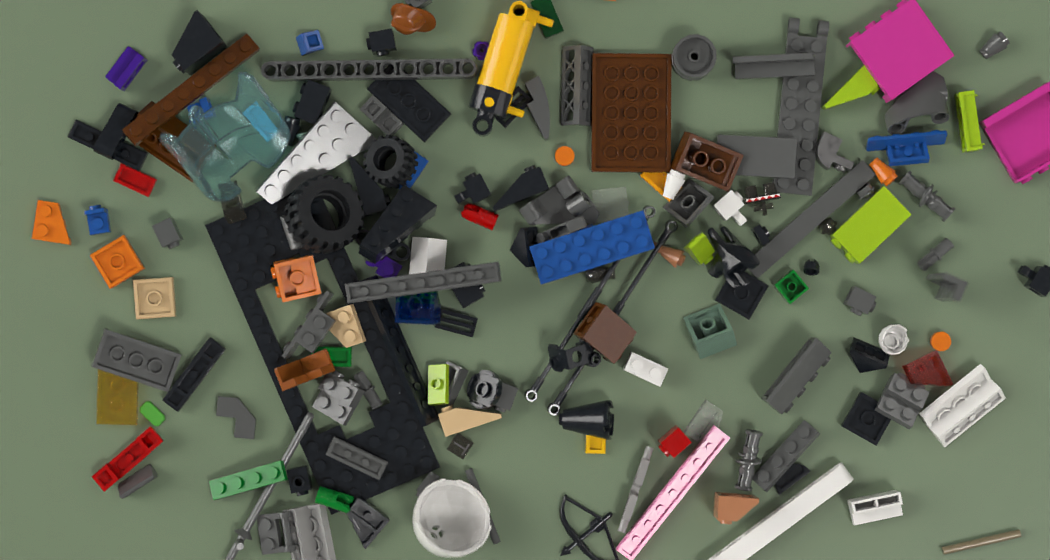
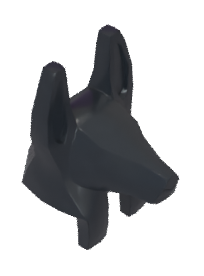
M723 226L720 229L727 243L713 228H710L708 235L717 254L708 273L715 278L724 275L732 287L739 285L735 276L743 286L749 284L750 282L743 272L748 268L754 270L760 264L757 256L745 245H742L727 227Z

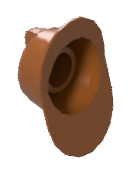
M396 3L391 8V15L393 17L391 26L401 34L410 35L416 31L429 32L436 26L435 17L426 10L404 3Z

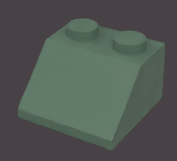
M720 303L683 317L700 359L737 345L734 331Z

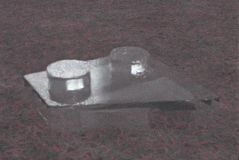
M705 399L684 430V433L700 443L713 425L721 429L720 422L722 421L723 411Z

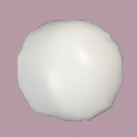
M900 324L888 325L883 328L879 334L881 349L889 355L903 352L909 342L906 333L907 329Z

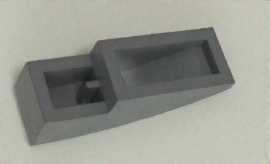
M537 76L525 82V86L533 100L527 104V107L546 141L549 139L550 111L544 86L540 77Z

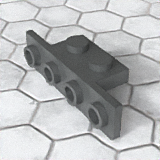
M326 291L318 297V304L314 310L311 309L305 317L307 320L303 326L300 325L296 329L292 342L289 341L284 346L282 357L290 359L299 345L311 353L316 351L336 322V320L323 312L333 297V293Z

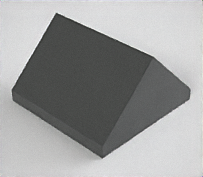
M689 178L678 191L674 200L668 201L663 208L681 225L687 228L715 197Z

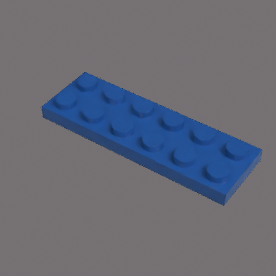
M643 210L530 246L541 285L656 249Z

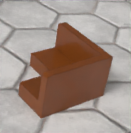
M324 349L277 367L274 371L282 391L331 373L335 371L328 350Z

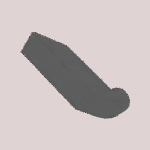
M583 216L538 233L536 241L539 244L587 227Z

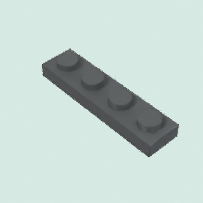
M804 420L754 474L752 480L765 492H768L815 441L820 433Z

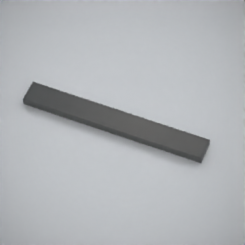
M863 160L860 161L771 239L770 242L755 253L760 264L754 270L750 268L748 270L756 279L759 278L876 174Z
M498 261L345 284L349 304L501 282L502 279Z

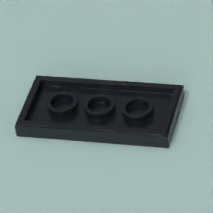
M388 65L384 71L385 74H392L394 66ZM374 80L367 88L372 95L424 143L451 115L416 80Z

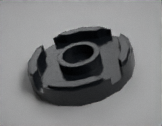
M481 370L478 374H474L467 387V396L470 399V404L475 408L483 410L492 408L498 402L502 393L501 379L496 373L489 370Z

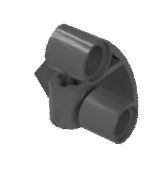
M932 71L913 85L892 105L885 114V122L889 134L903 133L909 120L918 116L931 115L932 122L935 124H942L949 120L950 116L946 104L948 91L943 76Z
M570 175L519 210L529 225L562 224L580 216L584 217L586 224H596L599 211L586 193L580 191Z

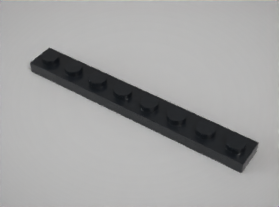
M374 275L362 281L375 280L379 278L377 275ZM388 299L367 301L421 427L439 420L435 406L428 405V390Z

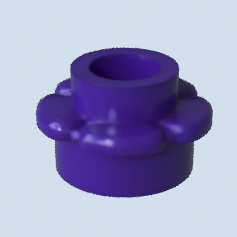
M478 41L474 44L472 53L478 60L482 61L485 59L489 43Z

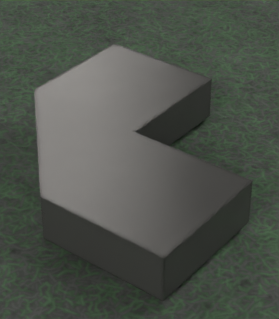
M218 396L216 416L236 418L234 438L255 439L257 419L245 407L244 403L236 397Z

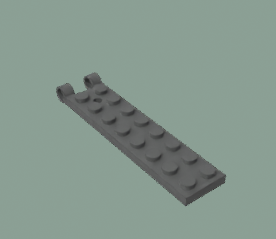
M789 17L785 54L813 53L815 55L816 76L783 77L777 138L798 139L795 179L773 178L772 192L812 196L829 21L819 20L816 37L798 36L800 18Z

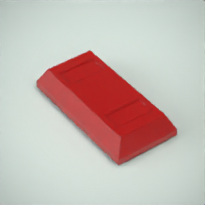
M121 163L113 181L149 197L157 179Z

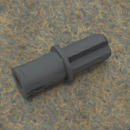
M944 238L936 247L930 248V252L917 262L918 266L923 271L927 270L937 260L941 261V257L954 248V245L948 238Z
M360 371L355 374L354 379L360 384L359 388L365 391L363 395L370 404L371 409L373 410L382 405L383 403L374 390L375 386L371 385L365 373Z

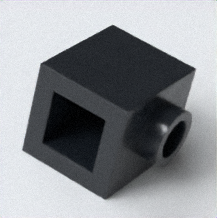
M392 28L369 32V38H366L368 50H372L373 54H377V57L387 56L389 52L397 50Z
M305 465L288 469L287 475L291 494L297 493V496L309 494L308 490L313 488L309 466Z

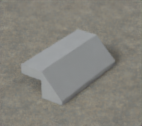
M311 504L282 510L290 511L291 514L289 520L292 540L296 546V551L291 552L292 560H336L326 506Z

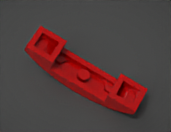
M150 426L114 459L97 471L92 478L105 492L152 453L164 440Z

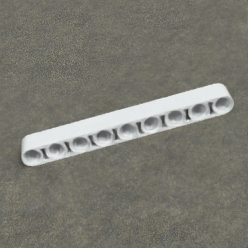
M843 463L835 465L708 560L748 559L851 483L854 478Z

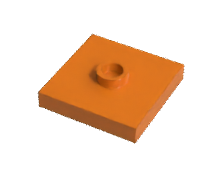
M125 235L90 255L110 289L145 269Z

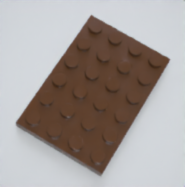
M592 54L591 172L670 173L672 54Z

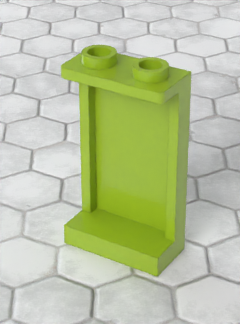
M882 186L843 225L830 235L832 238L831 243L837 249L842 248L846 253L844 256L850 263L860 264L912 214L885 186Z

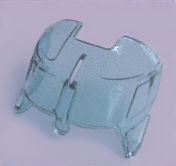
M239 72L235 100L221 103L206 112H203L200 106H192L189 111L190 124L181 132L179 137L176 138L173 135L162 133L160 140L178 159L197 188L206 197L213 201H229L242 192L230 179L251 161H255L263 167L271 168L283 155L291 135L285 120L271 103L268 95L254 76L247 72ZM214 144L229 158L228 160L215 148Z

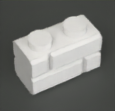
M631 352L623 370L660 387L668 368Z

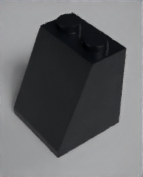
M198 10L193 13L172 53L175 59L173 64L183 74L186 72L190 76L228 47L205 16Z

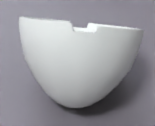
M440 479L428 485L417 499L413 511L415 535L425 549L439 557L455 558L465 556L480 548L488 538L491 530L490 508L482 494L471 484L459 479Z

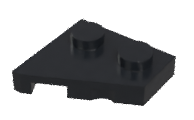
M358 495L350 504V511L347 515L362 542L363 548L366 549L390 519Z

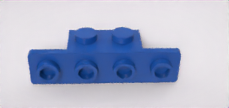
M933 130L924 133L913 132L903 135L873 136L867 140L866 151L886 150L889 166L929 163L930 157L927 146L945 144L947 131Z

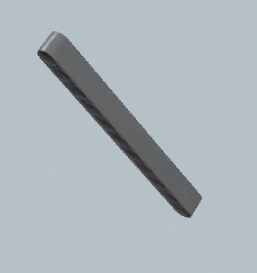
M471 59L269 61L261 67L263 77L273 82L308 81V79L312 81L472 79L478 73L477 65ZM448 64L453 65V72L445 74L443 71L444 67ZM467 64H471L474 67L470 74L463 72V68ZM388 65L394 66V72L390 75H386L384 72ZM407 65H413V73L409 75L405 74V67ZM433 65L434 71L431 74H425V66ZM292 66L295 67L294 75L288 76L287 69ZM314 66L315 73L312 76H307V68ZM329 66H334V74L326 75V69ZM348 66H354L355 68L352 75H346L345 73ZM374 66L373 74L366 75V67ZM270 67H275L276 69L273 76L267 75V70Z

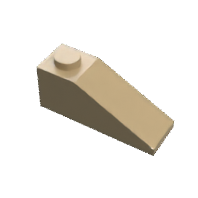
M452 405L441 408L442 412L438 413L445 437L502 418L501 413L462 407L453 408Z

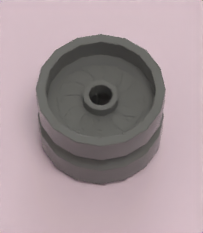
M699 34L687 35L673 49L672 67L675 73L683 79L689 81L700 80L706 77L713 69L717 59L716 49L713 43L705 36ZM693 54L696 55V60L691 59Z

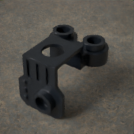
M582 339L575 343V347L567 350L560 349L556 344H549L548 346L549 364L557 372H563L564 369L570 370L584 364L589 367H596L601 362V356L598 352L592 351V347ZM575 351H577L579 362H574L572 359Z

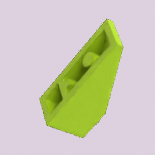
M863 65L821 108L827 110L866 97L870 93L874 95L880 87L865 65Z
M703 232L697 234L683 247L698 265L702 263L706 265L714 258L712 254L715 250Z

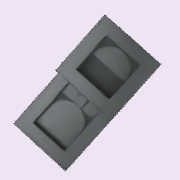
M374 95L360 108L386 135L393 136L404 125Z

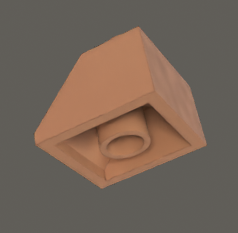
M715 492L713 516L721 524H732V521L740 520L759 503V498L750 494Z

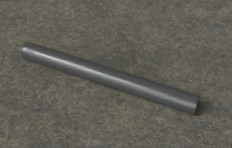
M473 469L465 470L469 483L482 494ZM489 514L491 525L489 534L493 544H497L501 541Z

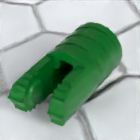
M320 486L315 503L349 513L350 507L348 504H351L354 498L353 496Z

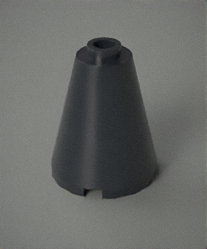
M605 400L564 409L563 413L559 414V425H562L565 430L611 440L610 435L613 436L614 414L610 412V408H613V403L611 400Z

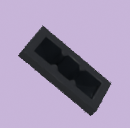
M537 227L520 228L510 248V251L525 267H535L530 246L538 244L536 241Z
M853 338L849 353L859 373L887 368L889 354L876 346Z

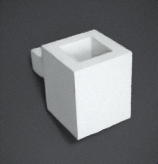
M730 190L712 206L724 221L728 220L731 216L739 226H742L747 221L738 211L744 206L742 202L744 199L737 191L733 192Z

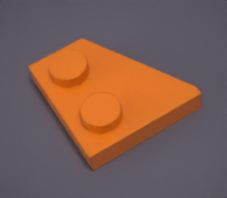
M38 200L32 239L71 245L72 242L67 233V226L62 217L60 204Z

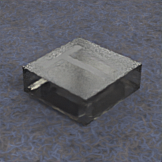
M456 433L447 450L464 459L474 442L460 433Z

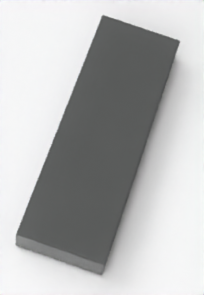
M335 436L326 452L327 456L380 480L388 464V461Z

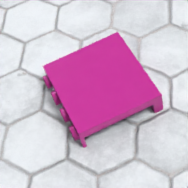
M902 0L896 5L898 9L893 12L890 9L880 16L882 20L878 23L872 21L865 26V32L862 34L859 31L849 37L850 42L846 44V47L851 46L884 92L885 95L882 98L886 103L955 56L916 0Z
M1049 81L979 122L1014 184L1019 182L1024 184L1033 179L1031 175L1038 172L1041 174L1050 169L1048 166L1050 165Z

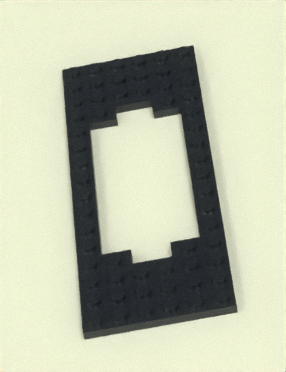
M290 193L272 205L264 199L205 226L296 433L309 411L298 386L285 391L281 389L274 369L288 364L286 358L282 357L283 351L256 289L277 281V278L273 279L270 269L274 265L273 262L285 260L297 254H300L301 257L313 255L315 264L328 259L346 302L345 284L360 281L345 247L329 254H323L322 251L318 254L313 253L312 248L308 250L300 248L291 251L280 220V216L288 215V213H285V206L288 204L287 200L292 194ZM314 198L311 202V215L314 221L325 230L335 231L336 226L324 199ZM363 301L349 304L347 302V305L354 304L366 339L364 344L390 403L369 412L375 427L346 439L341 425L318 434L312 420L300 441L318 486L353 496L354 500L358 495L367 500L440 468L424 428L421 427L368 303ZM334 436L388 461L380 480L327 456L326 452ZM328 507L331 515L340 512L339 510Z

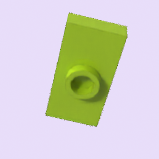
M428 365V405L449 404V365Z

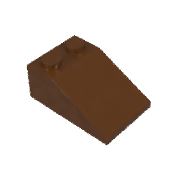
M684 132L671 163V169L729 192L744 155L695 134Z

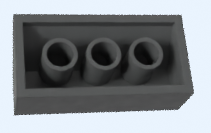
M810 337L761 399L778 413H787L794 405L792 401L796 396L799 398L805 392L806 388L804 386L808 381L812 382L817 377L818 373L816 371L820 366L824 367L831 359L829 355L832 352L817 338Z

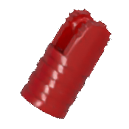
M467 203L464 206L465 209L461 212V217L493 231L499 217L498 214L471 203Z

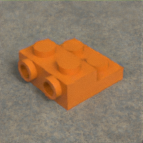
M313 255L273 262L274 267L270 269L273 279L277 278L278 286L275 287L277 298H281L282 303L321 294Z

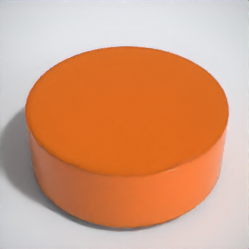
M562 146L556 150L555 160L559 165L568 166L574 161V151L570 147Z
M936 332L931 336L930 344L936 351H945L951 345V338L946 332Z

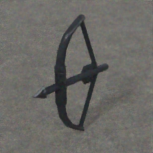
M565 494L560 507V518L567 534H569L574 542L568 547L564 546L560 556L571 554L570 551L575 546H578L583 554L591 560H603L595 556L583 540L592 532L599 533L605 528L616 560H619L606 521L612 517V512H609L602 518ZM566 500L596 517L590 522V528L581 536H578L566 520L564 511Z

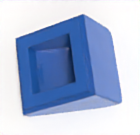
M319 30L301 33L296 37L301 55H307L324 49Z

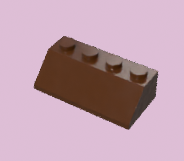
M151 101L138 113L137 118L156 103ZM173 117L139 144L141 148L192 183L196 181L217 146L176 117Z

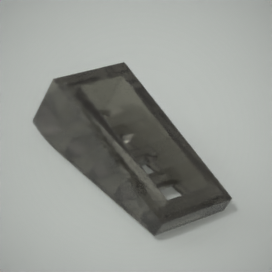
M237 181L219 186L218 190L222 209L228 224L246 219L247 215Z

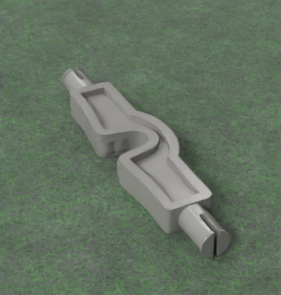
M648 446L645 448L617 530L619 532L626 533L654 448Z

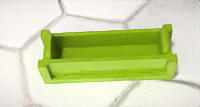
M974 90L954 94L962 153L983 149L982 146L985 145V143H981L975 97L978 94H975Z

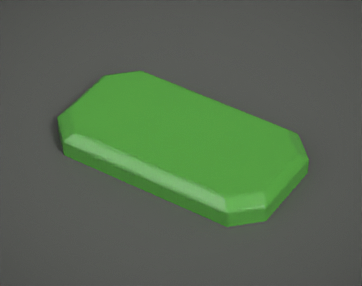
M146 401L140 407V413L154 426H160L165 421V415L151 401Z

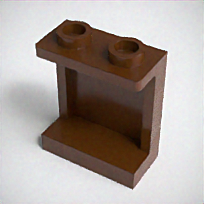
M595 302L573 334L579 339L586 341L603 356L604 360L615 364L622 357V353L633 341L637 332L609 307Z

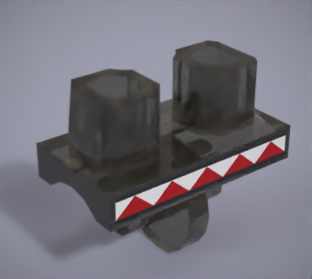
M774 182L763 184L765 195L760 196L757 195L756 185L745 187L744 205L759 202L760 205L753 206L754 212L761 211L762 216L767 215V209L774 208L773 203L766 204L765 201L781 198Z

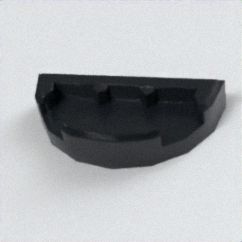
M794 463L775 483L778 495L782 494L811 471L804 465Z

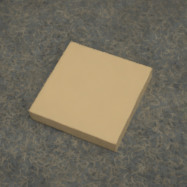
M174 277L133 280L136 319L176 317Z

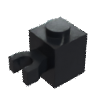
M474 172L465 177L466 181L463 184L466 190L454 197L458 204L468 198H471L473 203L476 204L491 196V193L481 174L476 175Z
M1025 265L1021 266L1017 273L1028 278L1024 287L1040 297H1046L1050 291V267L1047 265L1036 266L1033 271Z

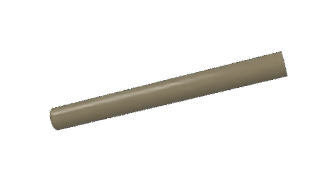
M1018 529L942 547V552L945 555L1021 537V532Z

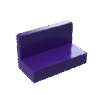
M128 46L105 77L125 92L148 60Z

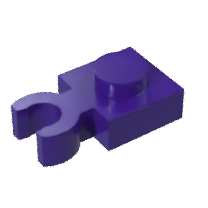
M385 256L383 261L380 260L376 264L370 263L367 260L365 262L368 266L378 267L375 273L383 278L396 277L403 267Z

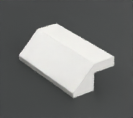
M980 364L921 411L919 415L945 448L1006 399L1001 388L990 378L986 368Z

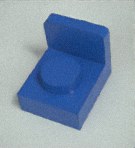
M101 205L90 206L89 210L84 211V214L87 215L90 235L111 232L108 209L101 208Z

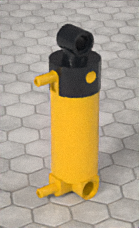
M522 1L514 2L508 14L500 13L498 15L477 84L474 86L468 105L470 109L478 112L472 126L476 135L480 137L488 136L491 133L492 124L496 117L506 119L507 114L521 118L524 116V110L510 106L524 57L537 23L552 27L554 20L540 16V11L528 8ZM516 10H522L524 14L522 16H517L514 14V12ZM480 121H485L488 123V128L485 131H480L477 129V124Z

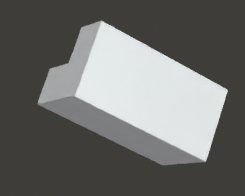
M412 237L409 274L445 269L447 240Z
M897 490L847 500L853 525L903 515L901 508L903 504L901 493Z

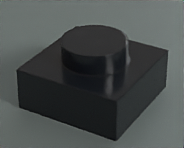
M759 224L751 229L761 246L770 242L768 239L770 234L765 226L761 227Z

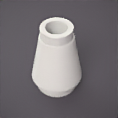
M671 169L670 173H667L662 196L674 200V197L686 181L684 180L686 175Z

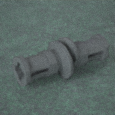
M909 171L898 184H902L912 195L921 200L919 207L927 205L930 210L936 212L943 218L942 221L945 222L956 208H951L940 196H937V190L932 192L933 184L927 188L922 181L920 182Z
M746 429L745 433L747 435L745 445H743V452L738 453L742 459H736L735 461L741 464L735 488L742 491H752L751 483L755 473L754 467L762 462L757 457V454L759 452L760 436H763V432Z

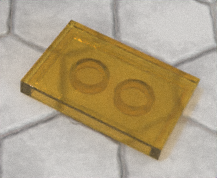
M98 369L97 424L137 425L139 382Z

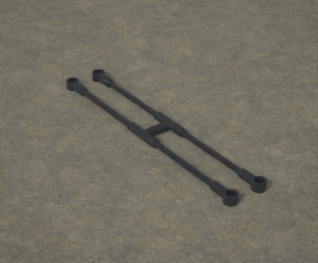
M646 205L643 208L646 220L648 221L649 218L655 215L656 210L650 205ZM648 208L652 209L650 215L646 214V210ZM668 220L665 223V230L658 239V243L655 246L656 249H653L621 301H618L612 310L618 316L624 308L626 300L661 246L666 243L672 232L677 231V222ZM674 223V228L670 230L669 224ZM620 260L613 262L598 287H595L577 315V320L559 346L560 349H564L581 321L593 307L603 291L602 288ZM549 363L532 387L525 391L524 396L528 401L533 402L537 399V392L552 368ZM585 364L577 367L563 391H560L554 402L548 405L547 410L551 415L556 416L559 414L560 406L566 398L567 392ZM530 392L534 393L532 398H528ZM553 406L557 407L555 412H551Z

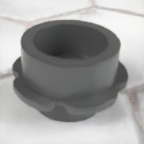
M869 182L862 186L856 192L860 196L859 199L864 198L868 200L875 194L873 191L875 186H871Z

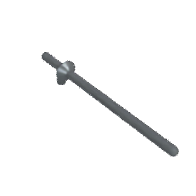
M311 412L306 414L281 461H284L285 468L314 418ZM277 483L265 487L243 528L235 530L238 537L225 560H234L239 550L244 548L245 539L252 540L250 530Z

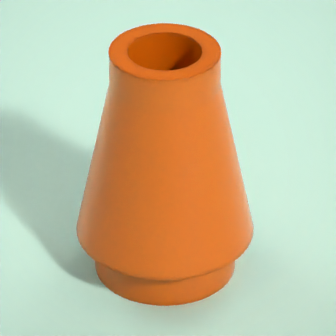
M878 157L869 164L881 185L884 184L887 187L898 177L895 173L896 170L882 162Z

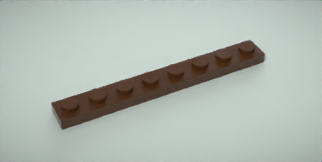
M245 34L122 129L123 133L136 147L260 51V48L248 34Z

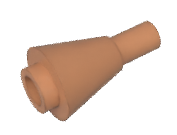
M661 246L658 251L675 268L678 265L682 266L686 259L684 250Z

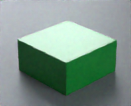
M794 269L773 285L788 304L794 302L809 289Z

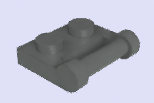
M290 511L260 514L258 516L257 523L262 555L296 551L290 527ZM279 519L282 521L285 545L282 544Z

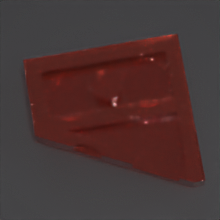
M937 350L902 366L910 384L946 387L953 385Z

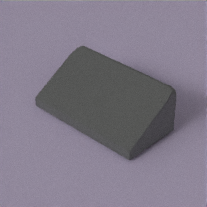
M447 361L446 364L449 365V404L446 405L453 406L466 379L468 370Z
M148 464L118 484L120 498H126L158 477L151 464Z

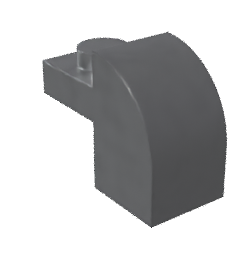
M823 132L817 142L816 160L818 164L825 170L830 169L832 164L834 165L833 168L840 172L851 170L854 162L837 155L842 139L827 132Z

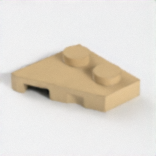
M354 304L326 313L336 320L330 332L346 348L366 341Z

